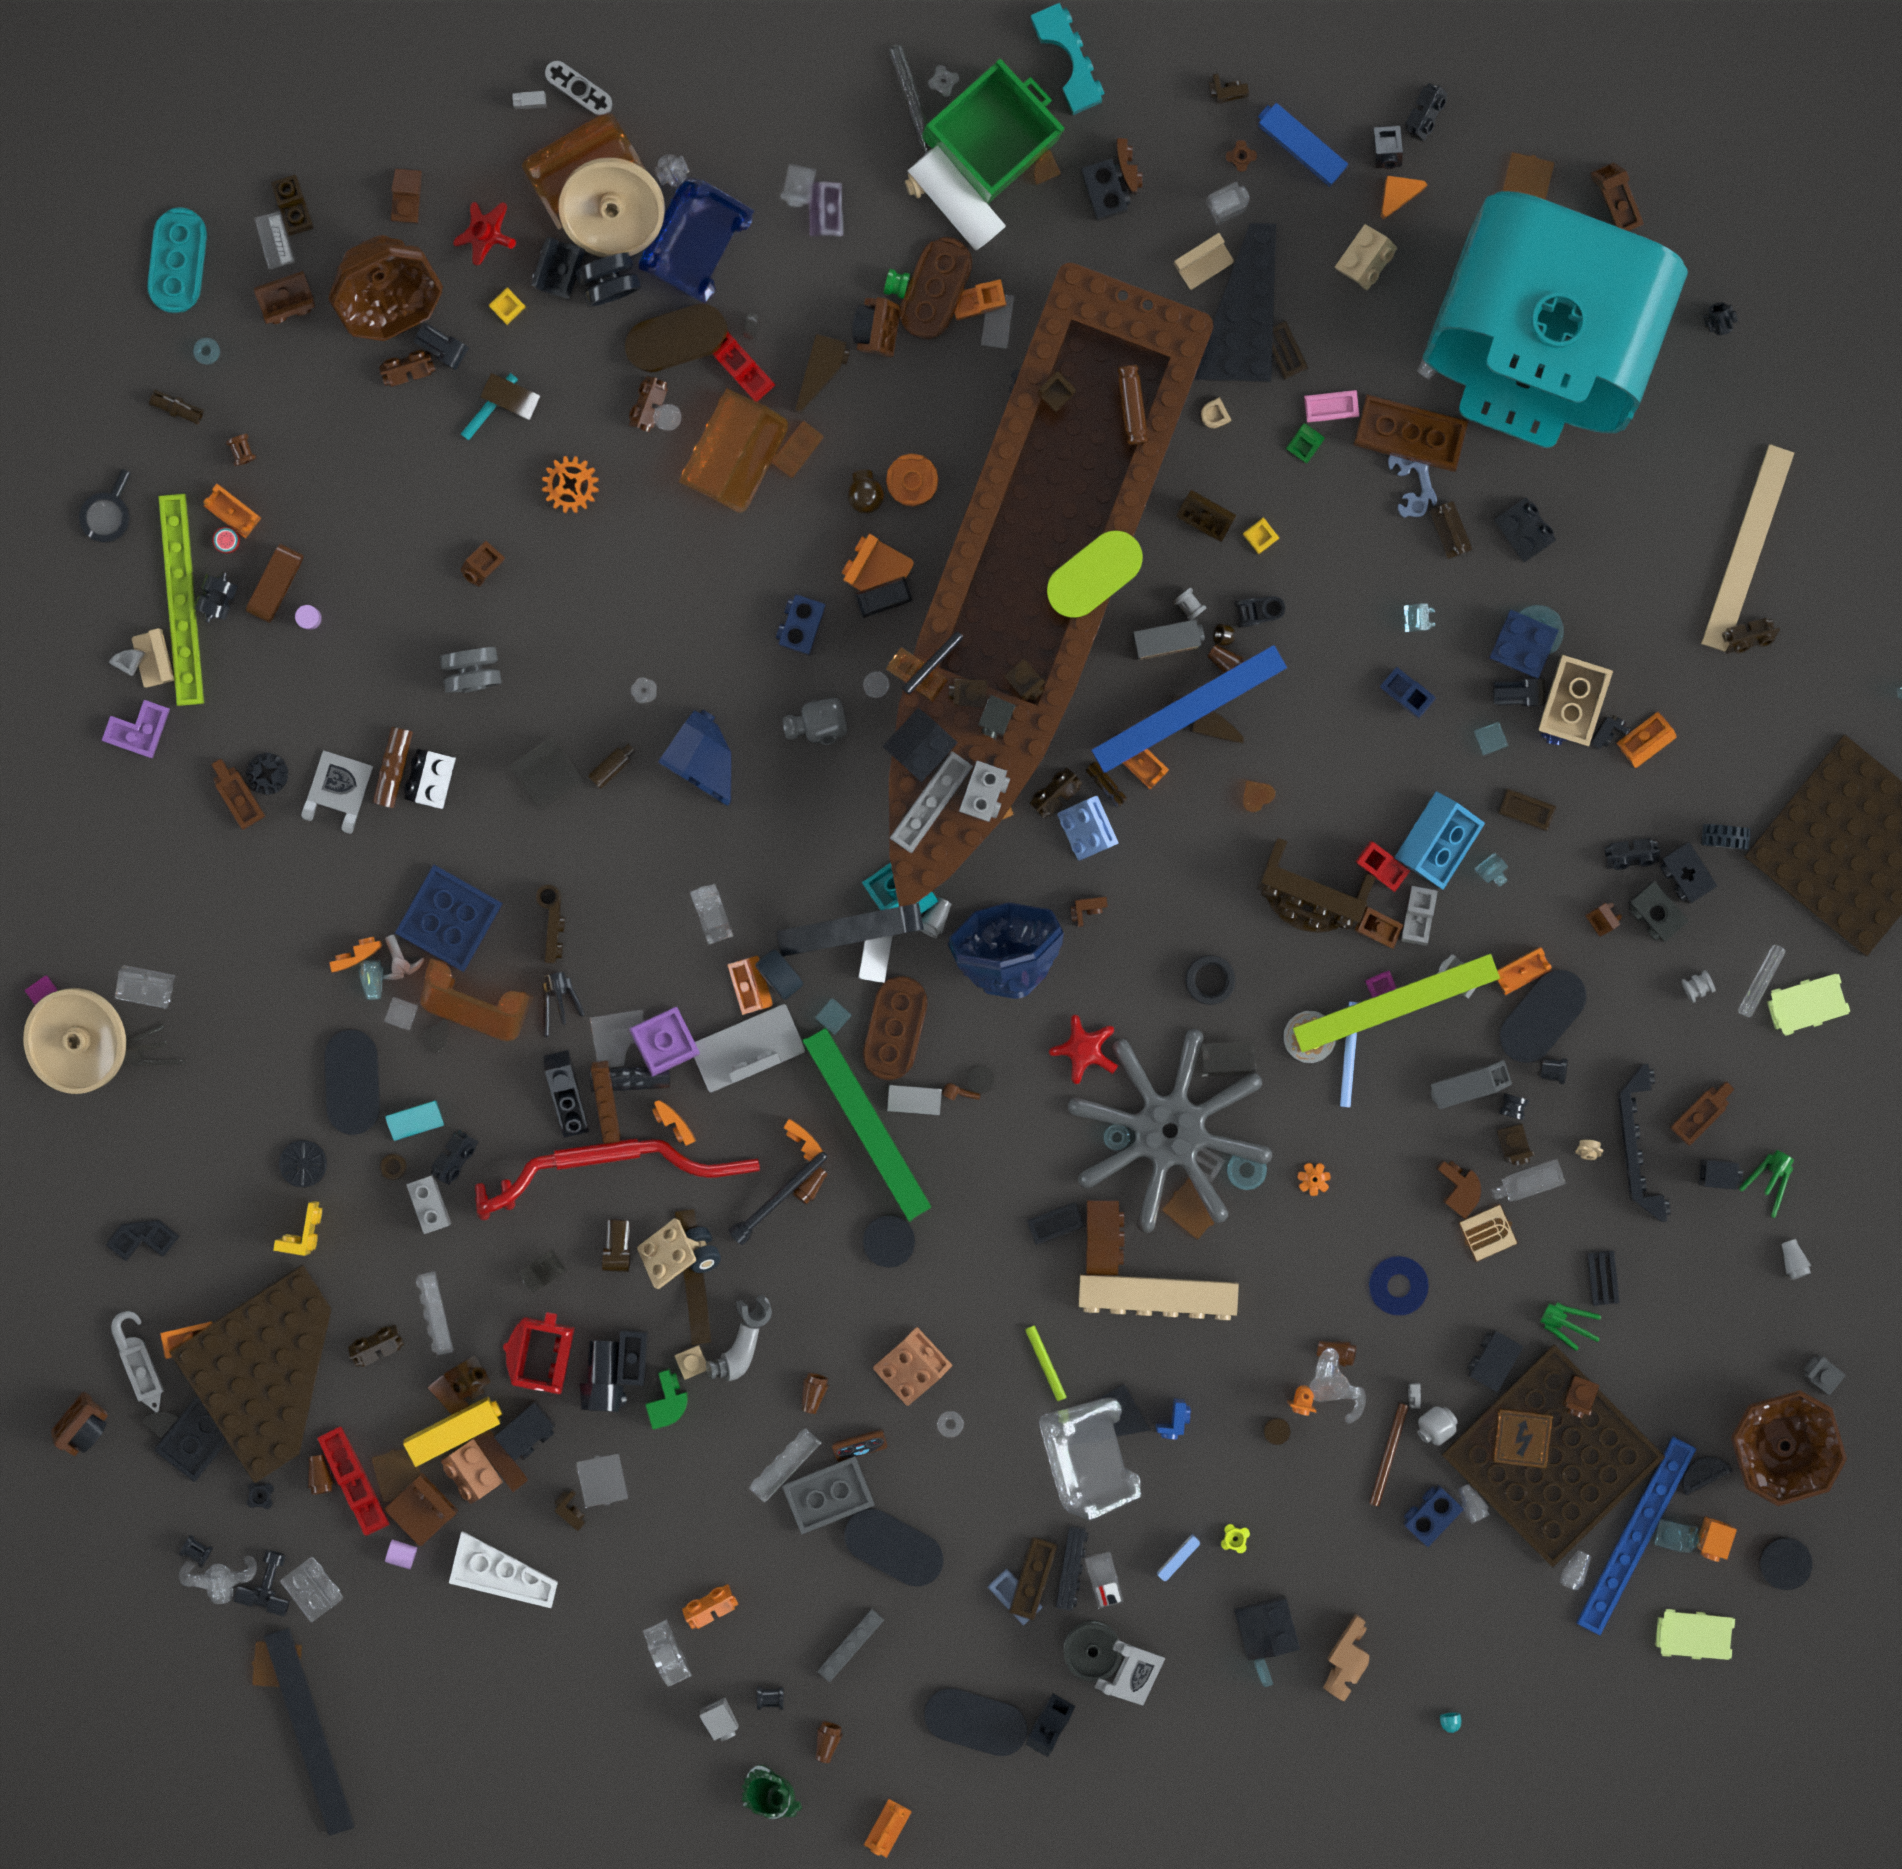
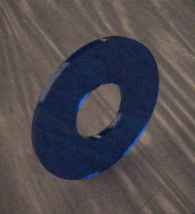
M1402 1256L1391 1257L1379 1263L1372 1272L1369 1283L1370 1294L1375 1304L1384 1312L1392 1315H1406L1416 1311L1424 1303L1429 1288L1428 1278L1424 1269L1416 1261ZM1397 1274L1405 1275L1411 1285L1408 1294L1399 1298L1392 1296L1387 1287L1389 1279Z

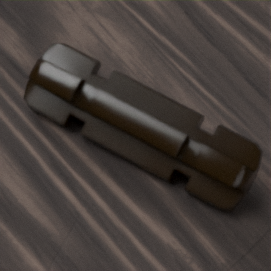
M1097 762L1091 763L1086 768V772L1091 778H1095L1094 782L1107 797L1110 796V801L1115 807L1118 808L1127 801V797L1122 791L1119 792L1117 790V785L1107 773L1102 772Z

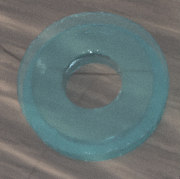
M1233 1155L1227 1166V1174L1230 1181L1236 1187L1243 1190H1251L1263 1183L1267 1174L1266 1164L1256 1163ZM1246 1162L1251 1163L1255 1168L1254 1174L1249 1178L1242 1177L1239 1172L1240 1166Z

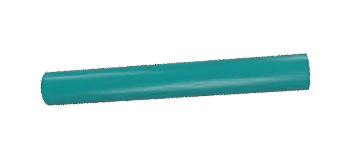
M511 373L505 378L514 384L518 380ZM487 401L461 435L470 440L497 405Z

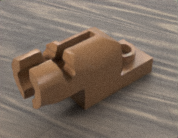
M1357 1614L1353 1616L1327 1657L1328 1661L1336 1665L1335 1669L1332 1667L1323 1688L1344 1702L1351 1692L1350 1688L1345 1685V1682L1351 1681L1353 1684H1356L1369 1664V1654L1353 1644L1354 1640L1359 1641L1367 1629L1364 1627L1366 1621Z

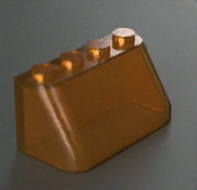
M726 388L723 396L719 399L714 414L706 425L699 443L695 446L694 453L684 468L679 482L738 513L744 512L750 505L788 429L787 420L765 405Z

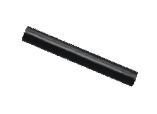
M955 631L902 687L903 691L910 695L958 645L963 636Z

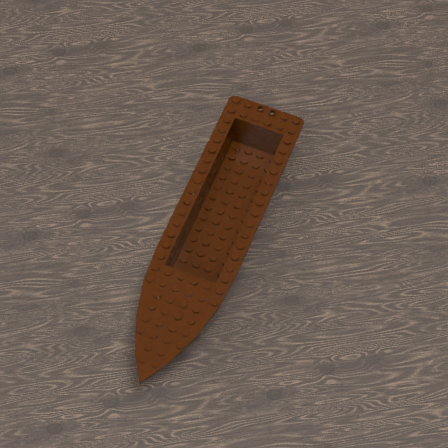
M1066 263L1059 268L920 631L911 664L920 669L955 631L959 632L963 639L928 675L934 679L931 682L928 680V689L935 693V695H932L918 685L910 695L903 691L899 702L895 732L919 707L958 742L951 751L973 766L914 851L910 853L890 839V837L948 755L922 783L893 756L891 757L889 772V856L899 907L916 904L952 876L1001 822L1042 761L1075 692L1110 600L1109 597L1085 616L1067 617L1056 612L1048 600L1047 587L1049 580L1055 571L1102 534L1110 531H1122L1134 537L1213 330V321L1208 314L1075 263ZM1121 291L1128 294V298L1124 301L1118 298V293ZM1150 301L1153 304L1152 309L1145 310L1143 302ZM1137 365L1139 368L1137 372L1140 377L1147 427L1146 437H1148L1146 443L1134 445L1127 443L1128 436L1125 432L1119 387L1120 376L1117 372L1119 367ZM1058 371L1076 389V392L1055 413L1037 392ZM1023 659L1045 681V684L1042 686L1045 691L1033 701L1030 697L1024 701L1004 677ZM955 678L987 681L986 704L992 695L1016 705L1003 737L997 735V738L993 739L981 733L983 728L978 727L985 708L954 706V700H949V684H955ZM977 761L1007 771L1005 777L1010 778L1006 792H1000L997 802L1001 803L997 818L991 817L990 822L959 812Z

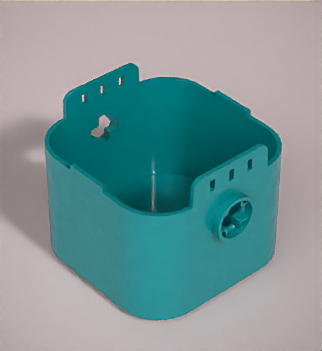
M1512 191L1497 192L1486 197L1471 225L1425 348L1423 360L1438 373L1466 385L1459 405V411L1464 418L1543 448L1554 446L1565 423L1594 432L1618 433L1625 430L1641 403L1688 275V270L1683 260L1676 253L1655 241L1532 195ZM1512 358L1518 359L1515 369L1509 367ZM1538 365L1544 369L1541 378L1535 377ZM1516 381L1530 386L1529 389L1518 386L1517 384H1515ZM1484 402L1490 403L1487 415L1481 413ZM1509 411L1515 413L1512 424L1506 423ZM1534 420L1540 422L1536 434L1530 432Z

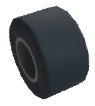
M775 949L771 950L755 964L760 974L783 1000L788 999L803 986V982L797 973Z

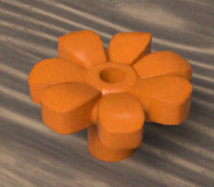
M1311 1163L1305 1164L1304 1169L1306 1172L1300 1171L1297 1175V1178L1303 1181L1299 1185L1301 1191L1305 1192L1309 1189L1311 1196H1317L1318 1189L1326 1192L1329 1186L1325 1181L1331 1179L1330 1173H1323L1324 1165L1318 1163L1315 1168Z

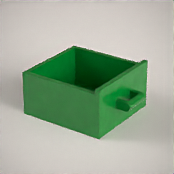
M999 59L926 125L921 138L932 149L938 145L984 201L989 204L1057 143L1065 128L1046 108L1052 100L1031 77L1023 83ZM1029 86L1041 97L1042 103L1028 89Z

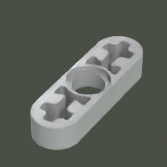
M553 61L547 65L545 76L550 84L596 116H605L610 113L613 104L611 97L606 92L561 61ZM559 67L563 68L562 74L568 79L570 74L574 75L568 81L566 88L562 87L565 81L561 78L552 79L553 74L551 70L553 68L556 70ZM577 81H581L586 85V92L581 96H576L571 91L572 85ZM591 89L596 91L592 95L598 100H601L603 97L606 98L605 104L607 107L605 109L599 108L596 110V104L591 99L588 100V103L584 102L589 97Z

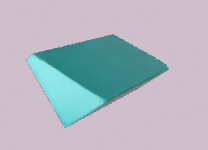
M437 1100L385 1116L394 1141L444 1126Z

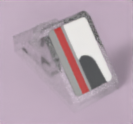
M1108 1551L1085 1557L1098 1609L1123 1603L1124 1600L1111 1552Z

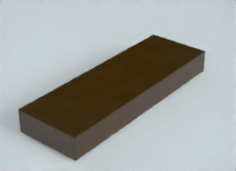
M1035 1537L1031 1538L1008 1613L1034 1621L1058 1545Z

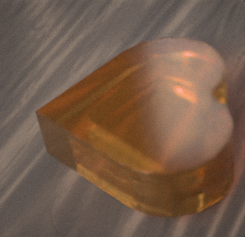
M1246 781L1243 797L1244 808L1249 812H1257L1262 808L1263 804L1272 802L1275 797L1273 787L1264 783Z

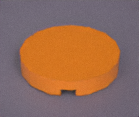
M912 453L896 459L888 469L886 478L888 491L894 500L902 505L912 507L923 505L929 501L937 491L939 481L937 470L932 462L922 455Z

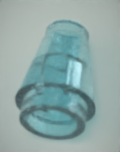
M380 960L360 962L358 973L366 1000L381 998L384 967L381 966Z

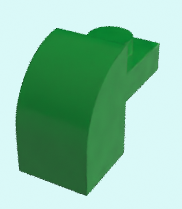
M670 1368L658 1373L665 1397L645 1404L653 1430L675 1423L683 1415L688 1404V1392L684 1391L677 1394L676 1389L680 1388L676 1373L671 1374Z

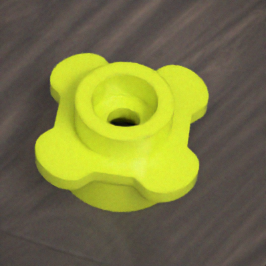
M1232 1524L1225 1526L1224 1531L1226 1534L1224 1540L1221 1541L1222 1548L1225 1550H1236L1238 1553L1245 1552L1247 1548L1245 1545L1246 1539L1250 1536L1249 1530L1245 1527L1242 1529L1235 1528ZM1234 1536L1238 1537L1237 1541L1233 1540Z

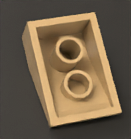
M1560 655L1538 730L1589 746L1613 671Z

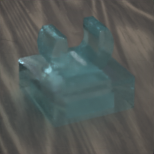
M1428 604L1405 605V632L1426 631L1434 627L1435 623H1429L1428 613L1434 612V608L1428 607Z
M1493 853L1474 868L1478 875L1487 883L1493 880L1500 887L1508 881L1502 873L1508 866L1496 853Z

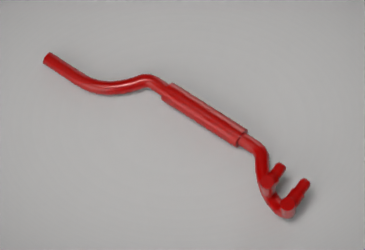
M636 1138L620 1142L556 1150L552 1155L531 1159L525 1165L513 1185H511L509 1179L502 1180V1193L494 1198L488 1199L483 1183L476 1184L475 1202L477 1216L480 1220H487L490 1217V1213L504 1207L506 1210H512L515 1207V1200L524 1192L535 1173L540 1169L556 1167L557 1170L635 1159L640 1158V1154L659 1152L673 1165L689 1174L698 1177L717 1178L760 1171L759 1161L756 1158L716 1165L700 1164L684 1157L668 1142L661 1139L638 1141Z

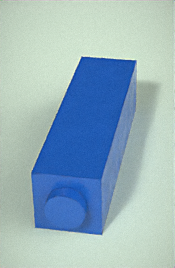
M1275 103L1272 108L1267 105L1258 116L1261 119L1258 127L1327 186L1331 187L1347 168L1348 163L1279 104Z

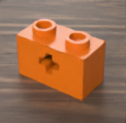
M1705 1516L1695 1546L1701 1550L1700 1554L1707 1559L1719 1562L1720 1558L1727 1560L1737 1529L1730 1524Z

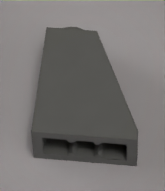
M1505 1060L1431 1084L1433 1102L1438 1105L1440 1110L1496 1093L1512 1085Z

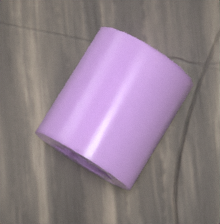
M304 605L297 610L295 619L300 627L312 630L320 625L321 614L313 606Z
M392 1539L385 1562L410 1570L417 1547Z

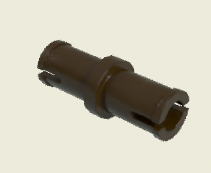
M156 389L153 391L154 394L150 397L149 405L169 412L170 416L174 418L179 416L196 425L202 420L204 409L183 402V398H174Z

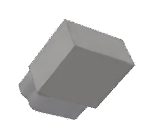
M544 91L513 93V106L515 109L547 108L546 94Z

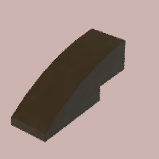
M1173 694L1171 704L1183 697ZM1214 711L1193 722L1191 730L1193 733L1243 744L1245 739L1233 725Z

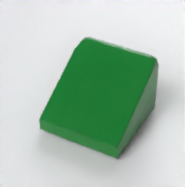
M1304 423L1285 449L1307 464L1325 437Z

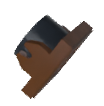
M865 298L864 305H859L853 320L852 334L854 343L858 344L857 350L889 358L894 356L900 319V305L886 298Z
M82 1392L51 1429L54 1445L61 1451L64 1449L73 1456H76L79 1451L82 1453L88 1451L99 1439L107 1425L105 1421L108 1417L107 1412L95 1403L90 1395Z

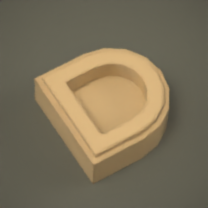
M1220 397L1207 403L1201 410V421L1208 428L1215 429L1231 422V418Z

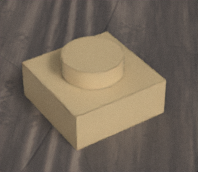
M700 1345L675 1355L685 1380L707 1371L706 1360Z

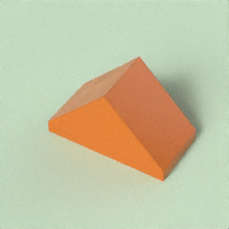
M1387 176L1380 215L1382 219H1386L1427 187L1426 182Z

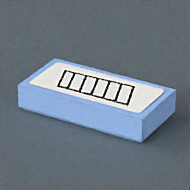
M1191 1534L1158 1570L1157 1575L1163 1581H1167L1200 1545V1541Z

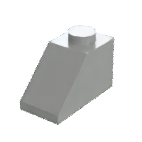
M726 1698L720 1699L701 1709L699 1716L714 1740L720 1738L721 1741H725L736 1735L735 1730L738 1729L739 1725Z

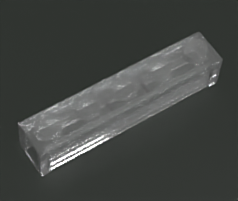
M432 1271L419 1274L416 1284L418 1288H421L420 1301L421 1304H425L426 1308L423 1313L425 1320H428L430 1325L427 1327L429 1336L433 1338V1343H431L432 1351L436 1352V1355L453 1352L454 1349L436 1273Z
M805 1428L800 1431L797 1438L786 1446L782 1454L776 1456L774 1462L764 1469L763 1474L756 1478L749 1488L758 1498L766 1502L822 1442L808 1429Z

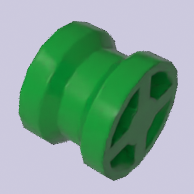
M889 269L883 294H896L898 298L904 299L910 273L899 274L894 269Z

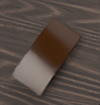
M1117 138V158L1122 177L1130 194L1136 195L1137 188H1142L1143 172H1138V165H1127V161H1132L1133 146L1128 145V138Z

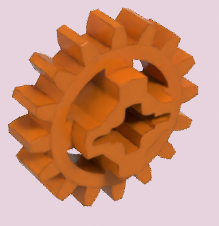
M564 456L562 464L555 460V468L547 467L546 469L550 476L542 478L544 482L548 483V486L542 488L543 492L550 493L546 498L547 502L555 500L553 508L558 509L561 505L563 506L564 513H567L569 508H572L574 513H578V506H582L585 510L588 509L585 502L588 500L594 502L595 499L591 494L592 492H599L598 488L593 487V484L599 482V478H592L591 476L595 469L590 468L587 470L588 462L586 460L578 464L579 461L576 456L572 462H569L567 456ZM566 468H577L581 472L577 474L568 473ZM558 474L560 477L559 486L553 489V482ZM564 475L568 479L570 478L571 481L577 480V483H575L577 495L570 489H564L567 485ZM588 480V489L583 496L581 493L582 485ZM565 495L571 496L576 502H565L559 498Z

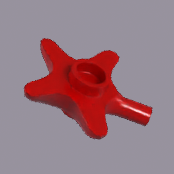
M473 202L470 206V226L464 233L455 238L453 244L454 246H461L471 243L473 248L472 262L474 265H480L495 244H500L510 249L516 245L515 239L503 235L500 231L507 211V204L504 202L497 205L487 215L482 214L476 202Z
M1074 1014L1071 1017L1070 1039L1061 1045L1049 1049L1050 1056L1065 1055L1070 1057L1072 1060L1071 1079L1074 1084L1081 1082L1083 1073L1090 1064H1097L1113 1074L1118 1065L1102 1054L1101 1046L1113 1034L1114 1027L1105 1026L1095 1032L1088 1033L1082 1028L1079 1016Z

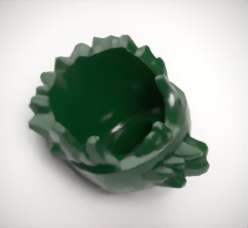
M755 1766L747 1774V1777L744 1778L745 1782L741 1786L744 1790L742 1793L743 1806L751 1809L754 1814L768 1819L796 1817V1812L802 1809L801 1802L795 1801V1791L791 1783L767 1766Z

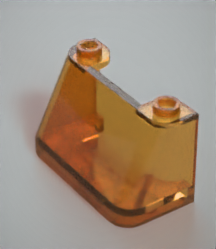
M437 958L430 959L420 999L421 1005L426 1011L503 1041H511L518 1037L533 1001V995L523 991L521 993L510 991L501 997L498 1006L491 1005L452 990L456 980L452 978L448 963Z

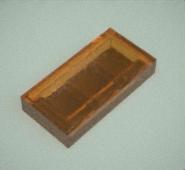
M803 421L771 463L793 478L824 439V436Z

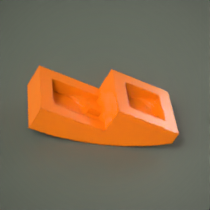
M1001 279L975 285L976 288L963 290L955 310L956 319L970 318L1007 306Z

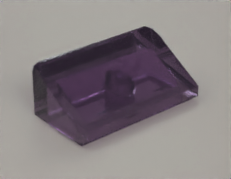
M816 182L810 184V235L814 237L843 236L842 183Z

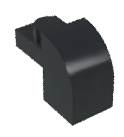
M1053 1693L1028 1734L1029 1737L1026 1745L1036 1752L1049 1757L1076 1706Z

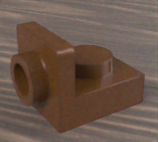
M485 541L465 560L460 570L468 582L481 587L486 578L503 563L505 557Z
M1107 897L1075 900V906H1070L1072 922L1077 921L1078 927L1083 926L1082 910H1087V915L1103 913L1102 908L1108 907Z
M1574 1375L1563 1403L1565 1407L1569 1408L1567 1413L1583 1418L1584 1414L1590 1416L1591 1408L1600 1385Z

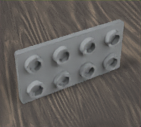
M783 1004L696 1041L695 1044L700 1054L694 1058L708 1091L713 1092L805 1052V1047L786 1004Z

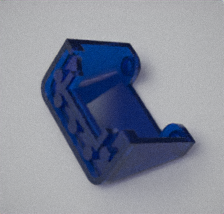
M693 177L685 178L678 187L664 214L660 232L655 240L645 249L639 262V269L697 301L706 303L713 296L716 289L714 280L710 278L734 232H741L749 228L755 210L704 180Z

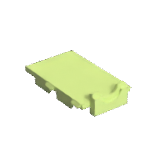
M1839 974L1829 975L1809 981V979L1800 982V985L1783 990L1780 988L1772 990V1000L1767 1001L1775 1029L1781 1028L1785 1036L1793 1034L1794 1030L1811 1025L1816 1027L1822 1025L1824 1021L1849 1014L1848 1012H1850L1849 1005L1845 1003L1840 987L1841 979Z
M1666 1609L1664 1611V1618L1658 1617L1655 1646L1660 1647L1662 1656L1667 1657L1682 1655L1692 1656V1659L1700 1660L1702 1657L1729 1660V1658H1732L1730 1645L1735 1619L1733 1617L1706 1615L1705 1612L1693 1614Z

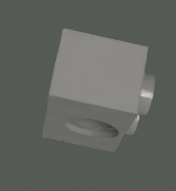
M434 1175L407 1184L424 1234L451 1225Z

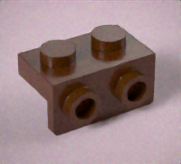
M304 271L254 288L265 324L271 322L272 324H279L289 316L295 314L297 316L305 315L315 307L314 297Z

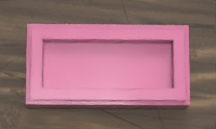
M1357 390L1304 396L1307 423L1359 417Z

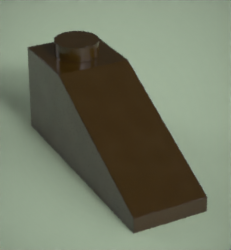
M816 334L796 405V413L801 414L840 371L841 365H847L851 351L846 349L847 342Z

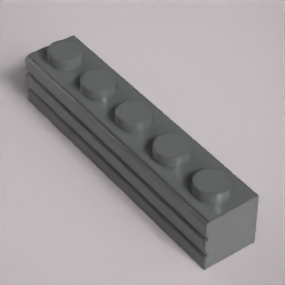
M871 1608L838 1648L819 1667L817 1672L830 1682L880 1626L884 1618Z

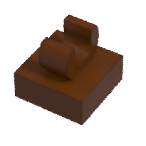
M1604 903L1585 915L1599 937L1620 925L1618 921L1621 920L1622 915L1619 914L1615 917L1610 910L1614 906L1613 903Z

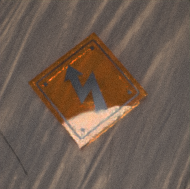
M1500 1409L1493 1462L1547 1468L1553 1416Z

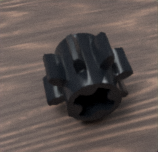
M1723 302L1711 305L1708 309L1709 314L1703 316L1709 332H1714L1717 335L1730 333L1734 329L1732 323L1738 322L1736 311H1733L1732 305L1728 306Z

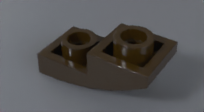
M296 174L271 182L288 235L292 236L313 229V223Z
M491 373L480 397L530 420L541 396Z

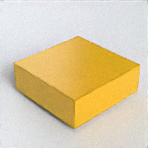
M508 287L489 304V307L506 325L526 308Z
M1264 518L1242 534L1258 555L1279 539L1278 535Z

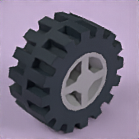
M1703 824L1701 845L1748 850L1750 828Z

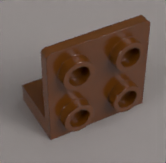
M423 1473L385 1508V1511L419 1546L428 1541L459 1511Z

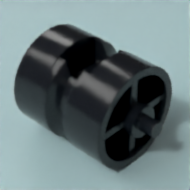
M222 572L221 576L217 578L207 574L204 577L201 586L204 592L198 595L193 609L204 613V616H206L205 622L209 623L211 618L214 619V617L226 621L230 610L228 601L234 599L238 588L237 585L227 582V573Z

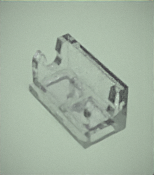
M124 965L119 970L115 999L167 1008L168 1002L171 1001L175 975Z

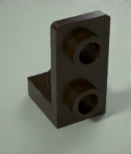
M1522 1123L1496 1130L1505 1161L1512 1162V1165L1518 1166L1529 1163V1157L1535 1156L1534 1150L1529 1149Z

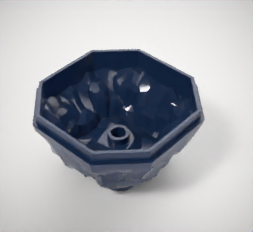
M1008 902L975 911L949 937L947 944L959 969L965 976H968L977 988H983V991L987 994L1018 999L1029 995L1046 978L1054 959L1059 955V950L1063 944L1064 932L1052 910Z

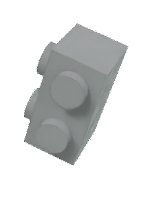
M977 761L959 812L990 822L991 817L997 818L1001 803L997 802L999 793L1006 792L1010 778L1005 777L1007 771Z

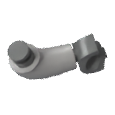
M763 1294L761 1296L758 1295L755 1299L757 1302L756 1308L748 1313V1306L742 1300L736 1301L738 1314L744 1322L740 1324L732 1348L722 1353L721 1358L716 1359L715 1363L712 1360L706 1362V1370L710 1380L718 1376V1378L724 1377L726 1381H733L744 1375L749 1368L754 1355L759 1328L770 1320L772 1314L769 1300Z

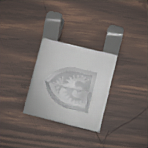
M323 750L301 814L302 818L312 821L317 804L347 813L342 824V830L351 834L355 827L373 766Z
M1116 1640L1113 1650L1120 1652L1125 1658L1113 1683L1099 1678L1095 1688L1101 1690L1106 1695H1112L1143 1706L1165 1658Z

